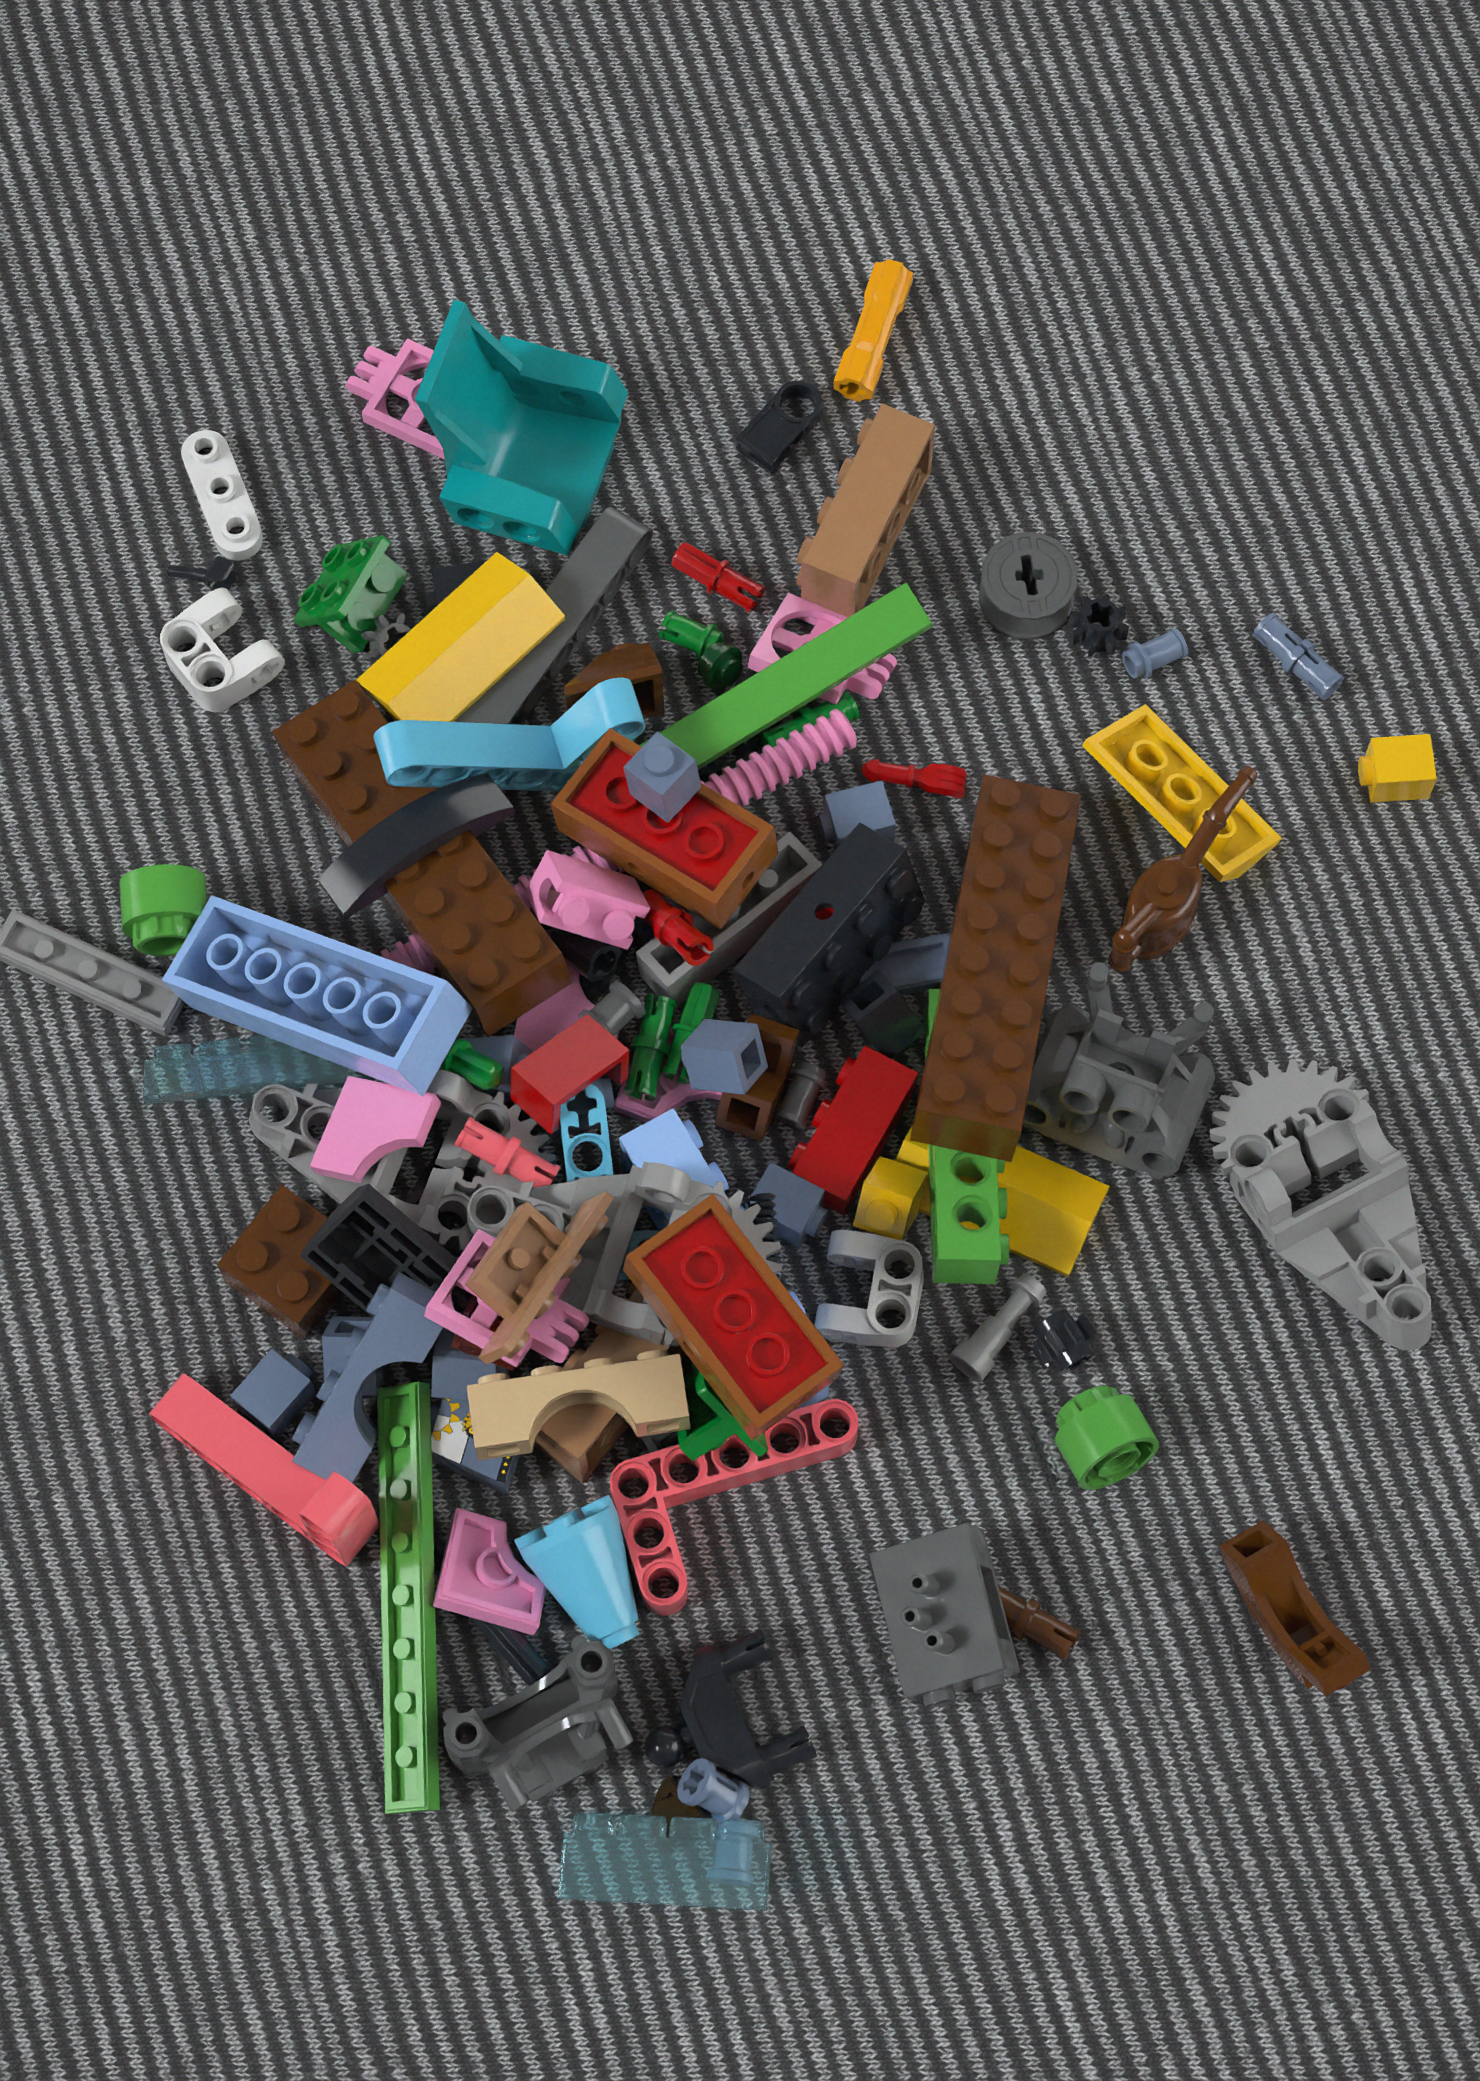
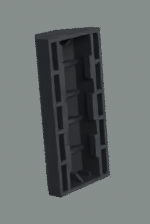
M370 1184L359 1186L332 1212L300 1254V1257L364 1311H366L379 1285L383 1283L391 1287L399 1272L436 1292L458 1260ZM455 1285L451 1293L454 1310L470 1319L479 1305L477 1297ZM498 1316L491 1328L497 1329L503 1318ZM435 1342L424 1360L431 1367Z

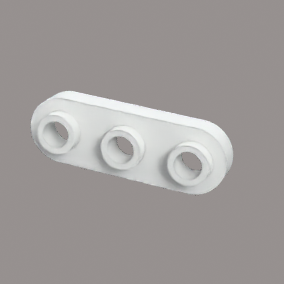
M197 431L185 440L182 445L181 455L218 551L224 557L236 561L248 559L259 551L263 542L259 520L226 439L215 431ZM203 448L213 449L207 455L198 454V451ZM216 488H228L224 494L218 495L213 493ZM241 526L244 528L240 534L229 533L233 527Z

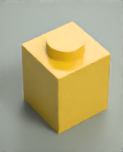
M1430 734L1371 738L1365 756H1360L1358 761L1359 781L1361 786L1368 785L1370 803L1429 799L1437 780Z
M880 1156L863 1183L853 1226L902 1241L917 1216L928 1172Z

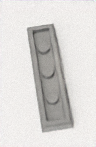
M12 909L0 930V961L165 1037L168 1036L185 1005V1002L162 981L163 977Z

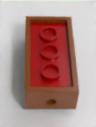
M609 728L551 803L558 831L721 930L779 853L774 826L702 783L701 788L667 823L629 793L623 767L642 747Z
M711 1194L626 1255L623 1271L752 1441L832 1383L840 1375L844 1367L842 1361L714 1194Z

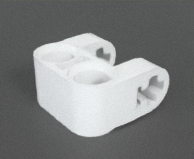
M226 588L215 589L191 604L177 617L169 621L160 633V643L170 670L198 705L210 712H222L251 695L275 678L285 664V659L269 640L263 639L253 643L230 660L226 658L213 642V639L233 626L242 614V607ZM184 643L195 644L189 651H175L179 645ZM219 677L224 679L215 687L203 686L211 678Z
M851 1230L832 1231L827 1253L829 1261L845 1267L874 1271L868 1308L862 1309L836 1304H821L817 1307L814 1326L823 1338L833 1341L888 1348L906 1344L912 1338L915 1331L924 1281L923 1262L919 1250L909 1242L876 1234ZM904 1260L909 1262L914 1267V1270L904 1279H895L887 1274L888 1266L895 1261ZM895 1309L905 1315L904 1322L894 1329L882 1327L877 1322L878 1317L887 1310Z

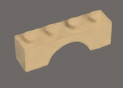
M666 1350L646 1351L637 1355V1360L621 1363H616L614 1358H597L585 1362L584 1368L563 1371L561 1366H543L532 1370L531 1376L510 1379V1376L504 1373L489 1374L480 1377L478 1384L467 1385L474 1446L478 1461L532 1453L536 1436L543 1424L558 1411L576 1404H598L614 1410L629 1423L637 1437L690 1429L680 1354L669 1355Z

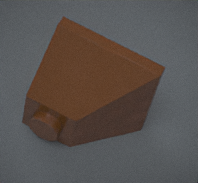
M647 642L639 645L636 643H623L615 646L609 652L600 654L564 686L566 711L598 683L612 678L623 677L628 678L632 682L643 719L664 715L663 673L650 643Z

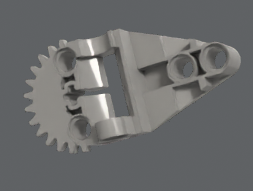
M1295 1059L1289 1060L1287 1071L1281 1073L1274 1062L1268 1063L1269 1076L1266 1078L1254 1069L1248 1071L1251 1086L1236 1080L1232 1083V1091L1237 1097L1221 1095L1219 1103L1226 1111H1213L1212 1123L1221 1127L1210 1129V1141L1220 1143L1212 1147L1214 1159H1226L1220 1164L1221 1172L1223 1175H1230V1184L1234 1190V1196L1278 1255L1390 1345L1401 1350L1421 1348L1431 1337V1297L1426 1291V1271L1424 1263L1422 1264L1417 1223L1409 1186V1165L1404 1160L1401 1150L1395 1149L1384 1136L1377 1121L1375 1111L1367 1103L1369 1092L1367 1089L1354 1092L1353 1089L1356 1084L1353 1076H1349L1337 1083L1338 1068L1335 1066L1329 1068L1323 1075H1318L1317 1061L1314 1060L1310 1062L1305 1072L1299 1071ZM1305 1148L1306 1162L1319 1179L1334 1173L1358 1159L1368 1169L1369 1173L1292 1213L1291 1200L1288 1196L1311 1185V1173L1304 1161L1301 1149ZM1250 1164H1256V1165H1258V1166H1254V1167H1246L1247 1165H1250ZM1385 1278L1388 1280L1383 1282H1375L1372 1279ZM1404 1315H1413L1416 1318L1402 1319L1399 1317Z
M438 1069L426 1092L435 1093L442 1101L436 1118L451 1123L435 1162L436 1165L446 1169H432L418 1205L404 1202L390 1195L408 1147H403L384 1155L370 1167L361 1183L319 1175L309 1167L320 1141L314 1139L309 1134L308 1128L314 1124H324L327 1126L343 1088L316 1091L318 1083L307 1084L304 1092L300 1093L280 1084L268 1085L260 1089L254 1096L249 1117L250 1128L260 1141L339 1204L359 1186L370 1184L447 1250L459 1248V1253H463L470 1239L473 1238L467 1224L468 1203L472 1194L479 1188L488 1185H496L511 1191H519L523 1183L507 1173H504L503 1176L493 1172L495 1166L460 1147L454 1146L470 1116L477 1122L483 1120L492 1122L499 1129L500 1135L509 1140L512 1136L522 1141L520 1146L553 1164L556 1160L555 1154L539 1153L538 1151L549 1142V1135L532 1136L530 1133L538 1123L533 1118L520 1122L518 1117L522 1109L515 1104L508 1110L503 1105L504 1093L499 1091L492 1100L493 1096L473 1089L470 1082L463 1077ZM268 1105H276L284 1110L287 1117L280 1122H270L262 1116L260 1110ZM466 1167L476 1171L472 1182L462 1179ZM555 1177V1179L553 1180V1182L551 1183V1185L555 1184V1182H556V1177ZM490 1204L481 1207L476 1213L480 1221L490 1225L499 1223L505 1217V1213L500 1207ZM446 1211L454 1212L461 1217L464 1227L458 1230H449L441 1225L438 1215Z
M644 1161L642 1168L632 1165L630 1174L584 1177L576 1181L533 1188L534 1182H523L519 1191H511L496 1185H488L475 1191L468 1203L467 1224L471 1234L474 1236L477 1230L480 1229L496 1238L516 1208L527 1201L563 1232L578 1208L585 1201L607 1191L614 1197L604 1213L608 1217V1221L604 1228L592 1240L585 1241L579 1250L583 1258L577 1268L568 1276L571 1279L570 1284L561 1300L584 1312L589 1317V1322L657 1345H660L662 1342L666 1347L680 1345L645 1298L641 1304L612 1294L642 1206H649L672 1214L668 1224L670 1225L711 1194H714L774 1274H781L782 1272L781 1264L766 1260V1257L779 1252L781 1247L778 1242L762 1241V1238L771 1232L774 1226L771 1222L754 1225L753 1221L761 1210L758 1204L742 1211L739 1207L744 1192L741 1190L737 1191L731 1198H728L723 1194L724 1182L718 1181L712 1190V1186L691 1180V1177L685 1172L661 1163ZM485 1205H496L503 1210L505 1217L497 1224H485L477 1217V1211Z

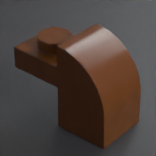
M751 1014L747 1023L758 1024L768 1068L745 1094L722 1092L714 1125L762 1142L786 1088L789 1072L795 1060L793 1053L800 1030Z

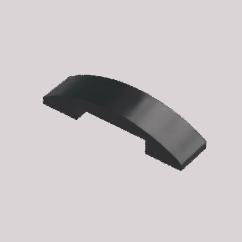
M488 773L453 782L412 801L368 830L339 855L320 876L318 881L343 917L347 919L387 894L388 891L384 883L467 830L476 838L514 814L515 809Z

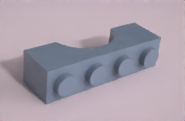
M400 1272L391 1287L383 1283L379 1285L366 1309L367 1312L374 1315L365 1331L357 1326L355 1327L341 1352L342 1355L349 1358L341 1373L330 1370L316 1395L324 1403L316 1416L306 1412L291 1439L300 1444L292 1462L325 1480L334 1471L353 1483L378 1436V1428L369 1418L363 1404L362 1382L374 1370L389 1363L401 1361L423 1363L443 1329L439 1324L424 1317L426 1306L436 1292Z

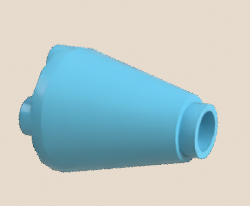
M610 1495L570 1511L552 1520V1523L544 1527L541 1526L514 1539L523 1560L590 1641H600L607 1648L611 1649L640 1634L634 1623L639 1618L619 1516Z

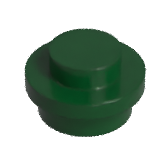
M720 642L708 647L698 663V673L703 677L704 684L712 690H720L732 685L742 671V652L732 644L724 645Z

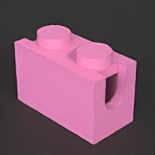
M546 850L525 891L539 923L627 950L633 941L631 935L635 927L633 920L636 916L645 919L650 910L634 877ZM552 884L556 891L549 890Z

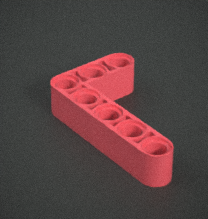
M182 1373L149 1413V1416L170 1435L343 1566L347 1567L380 1526L370 1499L349 1480L334 1471L325 1480L292 1462L293 1454L186 1374Z
M839 1399L826 1400L795 1409L765 1431L768 1452L761 1457H758L735 1433L721 1447L706 1452L693 1462L680 1449L678 1444L619 1463L612 1471L610 1477L611 1496L618 1512L622 1535L639 1592L646 1608L653 1614L660 1616L673 1615L682 1609L688 1597L687 1576L666 1510L667 1508L845 1455L855 1446L858 1436L859 1423L855 1409L846 1401ZM837 1418L847 1424L849 1431L840 1438H830L822 1432L820 1426L828 1419ZM780 1433H788L797 1438L799 1446L790 1453H780L772 1448L770 1442L774 1436ZM730 1448H739L747 1453L749 1460L740 1468H730L721 1462L720 1457L724 1451ZM680 1463H689L698 1469L699 1474L695 1480L682 1484L672 1479L670 1472L674 1466ZM630 1478H640L649 1486L643 1496L634 1499L625 1497L620 1492V1487L624 1481ZM645 1527H654L660 1530L664 1537L658 1546L646 1549L640 1547L635 1542V1535ZM663 1576L673 1578L679 1585L678 1591L673 1596L665 1599L655 1597L649 1590L651 1583Z

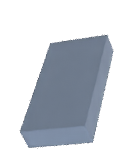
M950 933L892 943L886 956L880 961H875L870 969L861 977L860 983L879 970L898 990L900 995L940 988Z

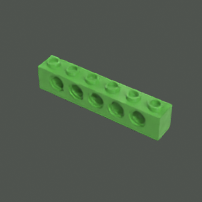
M928 989L923 1013V1023L927 1030L924 1033L925 1060L939 989ZM928 1144L933 1283L995 1284L1000 1265H1008L1009 1235L1000 1234L999 1219L1006 1218L1007 1190L1006 1188H998L997 1173L1004 1172L1005 1161ZM969 1176L974 1178L977 1183H966L958 1177ZM965 1221L973 1222L980 1228L968 1229L960 1223Z

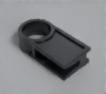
M795 380L784 384L738 435L736 441L740 444L736 447V450L772 474L820 421L822 398L819 391L812 384L805 381ZM799 396L809 399L815 405V409L808 416L794 418L786 415L781 409V405L788 398Z

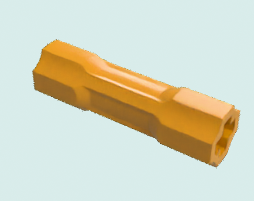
M886 259V261L875 262L865 290L864 307L851 344L843 353L834 379V389L847 399L861 402L862 400L873 398L883 369V355L897 315L903 311L913 282V272L909 271L901 262Z

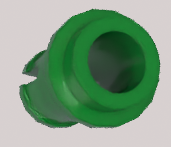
M670 610L666 614L661 624L662 627L667 629L659 630V639L667 640L695 652L696 658L699 660L708 647L714 643H723L724 633L717 630L716 624L710 623L706 626L682 616L674 610Z

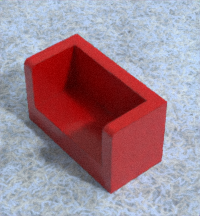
M586 1014L511 1067V1100L548 1133L552 1134L560 1128L561 1105L604 1074L618 1085L628 1079L629 1049L591 1016Z

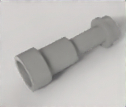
M1023 1273L1018 1279H1014L1011 1283L1014 1293L995 1316L989 1315L969 1340L962 1339L949 1355L951 1362L956 1368L970 1379L977 1382L983 1381L995 1366L993 1359L1013 1335L1010 1329L1030 1305L1039 1307L1043 1302L1042 1298L1047 1291L1031 1275Z

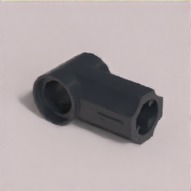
M531 907L530 911L538 921V918L533 908ZM540 923L562 952L565 962L590 982L594 983L602 979L607 980L618 969V960L622 954L619 947Z

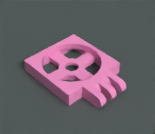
M408 338L396 357L376 347L369 346L363 355L369 363L359 361L354 369L355 373L362 379L350 376L345 384V387L350 392L369 400L362 411L363 422L445 459L443 448L437 437L419 430L426 418L415 401V397L423 378L414 381L403 376L412 370L428 367L434 350ZM389 392L408 400L409 407L400 421L388 414L386 402Z
M788 593L752 650L747 668L760 672L781 659L776 654L773 646L791 653L849 617ZM794 618L815 625L810 634L802 636L785 630L783 627L788 620ZM891 654L886 655L822 694L819 698L837 705L843 692L847 689L869 699H876L882 691V686L889 679L890 673L893 672L897 665L896 658Z
M478 1229L426 1306L424 1317L484 1349L495 1333L489 1329L500 1315L464 1285L474 1271L472 1267L479 1264L496 1239ZM567 1277L558 1281L552 1290L557 1295L555 1301L541 1317L533 1319L526 1329L530 1337L525 1346L511 1359H508L506 1356L500 1359L518 1367L531 1348L555 1362H564L569 1354L568 1347H573L579 1338L577 1331H583L589 1323V1317L584 1312L561 1300L568 1290L570 1278ZM455 1285L477 1297L479 1305L470 1319L454 1310L451 1293Z

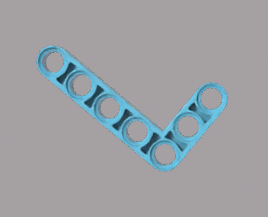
M621 677L598 683L551 726L399 720L380 727L373 736L386 781L391 786L441 788L468 777L488 773L500 790L561 791L609 728L633 741L645 730L646 725L632 682L628 678Z

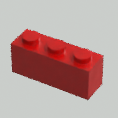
M865 1045L857 1059L848 1057L836 1080V1084L841 1086L833 1101L824 1099L812 1121V1126L817 1128L808 1144L801 1141L797 1145L787 1166L788 1169L792 1170L793 1174L825 1190L824 1206L844 1216L847 1214L917 1089L918 1072Z

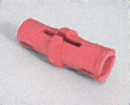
M471 1116L454 1146L460 1147L495 1166L493 1172L500 1176L507 1173L521 1182H534L533 1188L551 1185L561 1168L557 1164L554 1165L520 1146L522 1142L520 1139L512 1136L509 1140L475 1121Z

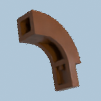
M1264 1520L1219 1545L1227 1568L1251 1614L1279 1657L1307 1689L1315 1686L1321 1693L1327 1696L1336 1690L1349 1686L1354 1679L1371 1670L1365 1653L1330 1621L1314 1599L1298 1569L1288 1542Z

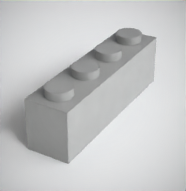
M788 832L777 841L779 853L721 930L691 911L687 912L693 919V925L713 942V951H708L701 944L699 945L710 955V958L705 963L699 966L688 964L673 947L662 945L656 937L636 952L640 977L658 996L662 995L675 1000L677 1008L687 1000L694 983L707 984L749 951L823 866L791 832Z

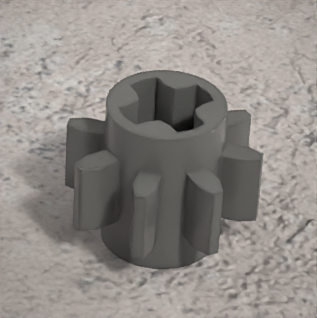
M400 613L396 615L393 623L390 625L383 615L374 618L378 630L375 632L366 631L361 635L362 638L370 641V651L366 652L363 656L364 659L375 657L378 660L387 652L383 643L389 637L398 635L401 639L411 630L408 626L404 625L405 614Z

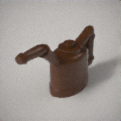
M1245 766L1237 773L1236 779L1215 801L1211 808L1205 811L1202 816L1203 821L1182 855L1166 856L1153 863L1140 875L1130 892L1121 927L1112 939L1113 950L1108 956V963L1114 971L1119 973L1129 970L1135 959L1140 961L1157 959L1172 951L1185 938L1194 922L1202 887L1199 864L1219 831L1227 825L1226 820L1249 786L1254 784L1257 772L1252 767Z

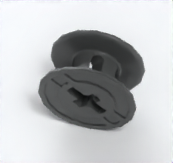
M1020 532L1004 537L990 548L982 563L979 604L985 619L997 631L1014 639L1035 640L1054 633L1065 624L1073 609L1078 570L1072 554L1058 540L1043 533ZM1022 577H1028L1030 589L1035 591L1033 596L1027 594L1026 583L1021 581Z

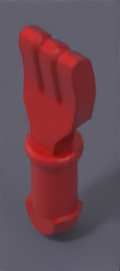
M879 759L867 761L862 766V775L872 783L883 781L906 785L907 788L915 786L928 793L942 794L954 798H964L965 796L964 788L966 787L967 773L963 768L947 764H930L924 769H915L913 764L909 766L879 762Z

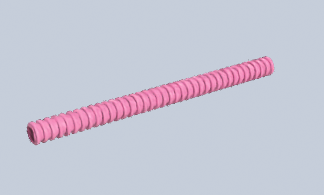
M833 709L830 711L829 718L826 719L824 716H820L816 719V725L813 726L807 723L803 725V732L799 733L797 730L789 733L790 738L788 740L781 737L776 740V746L766 745L763 747V753L753 752L749 754L750 760L745 762L743 759L736 761L735 768L731 769L727 766L722 769V775L718 776L714 773L709 776V782H700L737 805L745 807L749 805L748 799L753 797L755 800H759L762 798L763 791L766 790L768 793L775 791L776 784L787 785L789 777L800 778L803 776L802 770H815L817 762L820 761L822 764L828 763L830 755L833 754L835 757L843 755V748L847 747L849 750L856 748V734L844 713L838 709ZM580 846L573 848L574 854L568 856L612 871L624 872V870L586 847L582 849ZM537 868L532 870V875H534ZM522 875L518 878V884L514 886L510 882L509 884L530 910L532 906L525 891L533 876L527 878L525 875ZM552 884L549 890L556 891ZM413 935L408 936L409 942L402 944L400 941L395 943V949L390 952L387 949L380 951L383 958L430 975L435 973L434 967L436 966Z

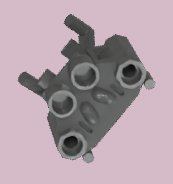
M1096 962L1092 964L1086 985L1090 1018L1084 1009L1076 1005H1065L1052 1013L1035 1051L1022 1126L1028 1129L1034 1128L1044 1136L1131 1170L1147 1172L1153 1178L1162 1179L1164 1176L1169 1177L1176 1173L1180 1167L1216 1078L1212 1062L1205 1055L1198 1052H1188L1180 1058L1178 1056L1207 1033L1214 1014V1008L1206 1002L1197 1004L1193 1018L1188 1017L1168 1035L1157 1030H1153L1151 1037L1136 1035L1122 1026L1123 1017L1113 1014L1109 985H1106L1109 968L1104 963ZM1112 1066L1124 1067L1127 1070H1129L1131 1074L1115 1069Z
M583 1636L574 1637L571 1642L573 1652L562 1657L556 1668L523 1691L498 1704L481 1710L472 1708L465 1713H458L457 1710L452 1708L447 1709L443 1714V1720L446 1724L443 1728L446 1750L454 1767L467 1777L491 1774L509 1809L514 1810L528 1801L527 1799L531 1800L532 1803L548 1799L560 1787L583 1774L595 1772L604 1762L609 1760L606 1754L607 1747L604 1744L602 1735L598 1732L601 1722L617 1750L630 1744L634 1739L612 1701L618 1692L613 1651L600 1641L587 1642Z

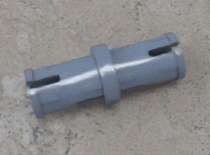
M1275 613L1266 616L1255 628L1252 636L1276 655L1282 662L1281 667L1288 674L1294 673L1302 679L1322 700L1329 698L1342 684L1344 677L1314 651L1315 645L1308 639L1302 640Z

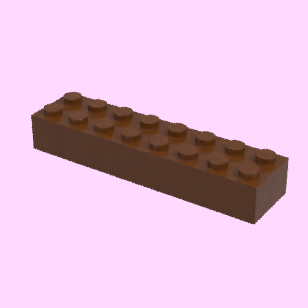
M356 680L351 681L272 731L285 762L348 847L368 830L397 810L438 789L396 787L387 783L373 735L376 730L388 724V722ZM469 830L384 882L388 891L384 897L444 979L473 1008L470 1014L487 1037L573 983L562 952Z
M983 775L973 815L910 1137L911 1141L1012 1162L1022 1130L1081 795Z

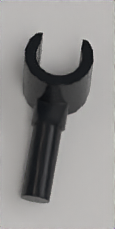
M220 556L214 559L208 570L200 567L193 568L178 565H169L167 569L169 577L204 582L211 590L226 588L229 591L239 575L238 572L232 571L234 564Z

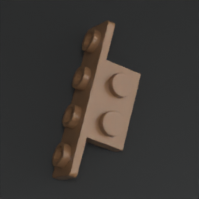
M607 1191L585 1201L578 1208L563 1232L528 1201L516 1208L464 1284L503 1318V1321L478 1357L486 1365L504 1356L511 1359L525 1346L530 1337L526 1329L533 1319H538L551 1307L557 1296L552 1290L558 1281L567 1278L577 1268L583 1258L579 1250L585 1241L592 1240L606 1225L608 1217L604 1213L614 1199Z

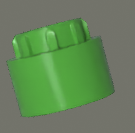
M172 864L146 866L126 873L119 882L123 933L133 939V946L143 954L159 957L176 956L207 904L205 875L195 868Z
M1097 1386L1088 1389L1068 1401L1057 1414L1056 1423L1059 1426V1430L1055 1436V1444L1082 1489H1101L1132 1475L1143 1467L1159 1448L1158 1439L1133 1397L1125 1394L1119 1395L1116 1388Z

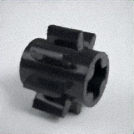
M1105 594L1103 598L1093 600L1088 596H1084L1082 612L1071 611L1068 624L1076 628L1072 633V645L1081 643L1088 650V656L1090 657L1095 652L1103 651L1113 655L1116 648V639L1127 640L1129 626L1122 623L1125 619L1127 608L1125 606L1117 608L1110 601L1109 594Z
M1063 1309L1050 1315L1034 1328L1039 1339L1033 1342L1034 1347L1031 1349L1044 1370L1056 1364L1061 1374H1065L1080 1367L1095 1354L1089 1344L1096 1340L1094 1337L1097 1335V1332L1084 1313L1073 1319L1068 1310Z

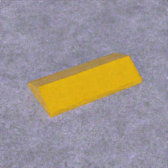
M496 552L357 678L356 681L363 691L394 721L454 722L565 620V615L528 572Z
M1146 704L1087 738L1082 744L1185 849L1203 821L1202 816L1205 811L1209 810L1229 787ZM1242 798L1226 820L1227 825L1219 831L1200 862L1219 882L1239 878L1282 839Z
M912 1125L895 1161L928 1172L918 1211L930 1216L928 1144L910 1140ZM1017 1145L1012 1162L1005 1161L1004 1172L997 1173L998 1188H1006L1007 1213L1005 1219H999L1000 1234L1009 1235L1010 1252L1069 1277L1110 1186ZM969 1176L958 1177L966 1183H977L974 1178ZM965 1221L960 1223L968 1229L980 1228L973 1222Z

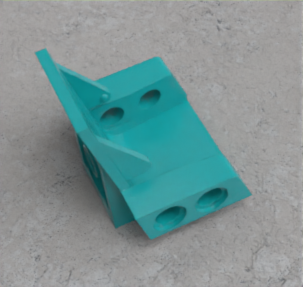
M455 299L415 397V401L444 452L447 479L439 498L455 524L568 556L574 539L578 540L582 527L585 528L612 456L615 447L614 441L621 424V412L628 396V391L614 369L606 363L503 334L500 341H498L472 316L465 302Z

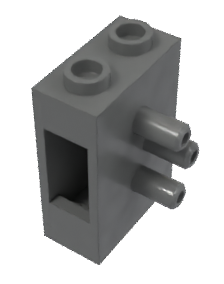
M964 1523L869 1553L906 1699L924 1702L925 1708L939 1707L956 1701V1692L972 1687L974 1693L993 1691L1006 1685L1005 1677L1020 1673L984 1529Z

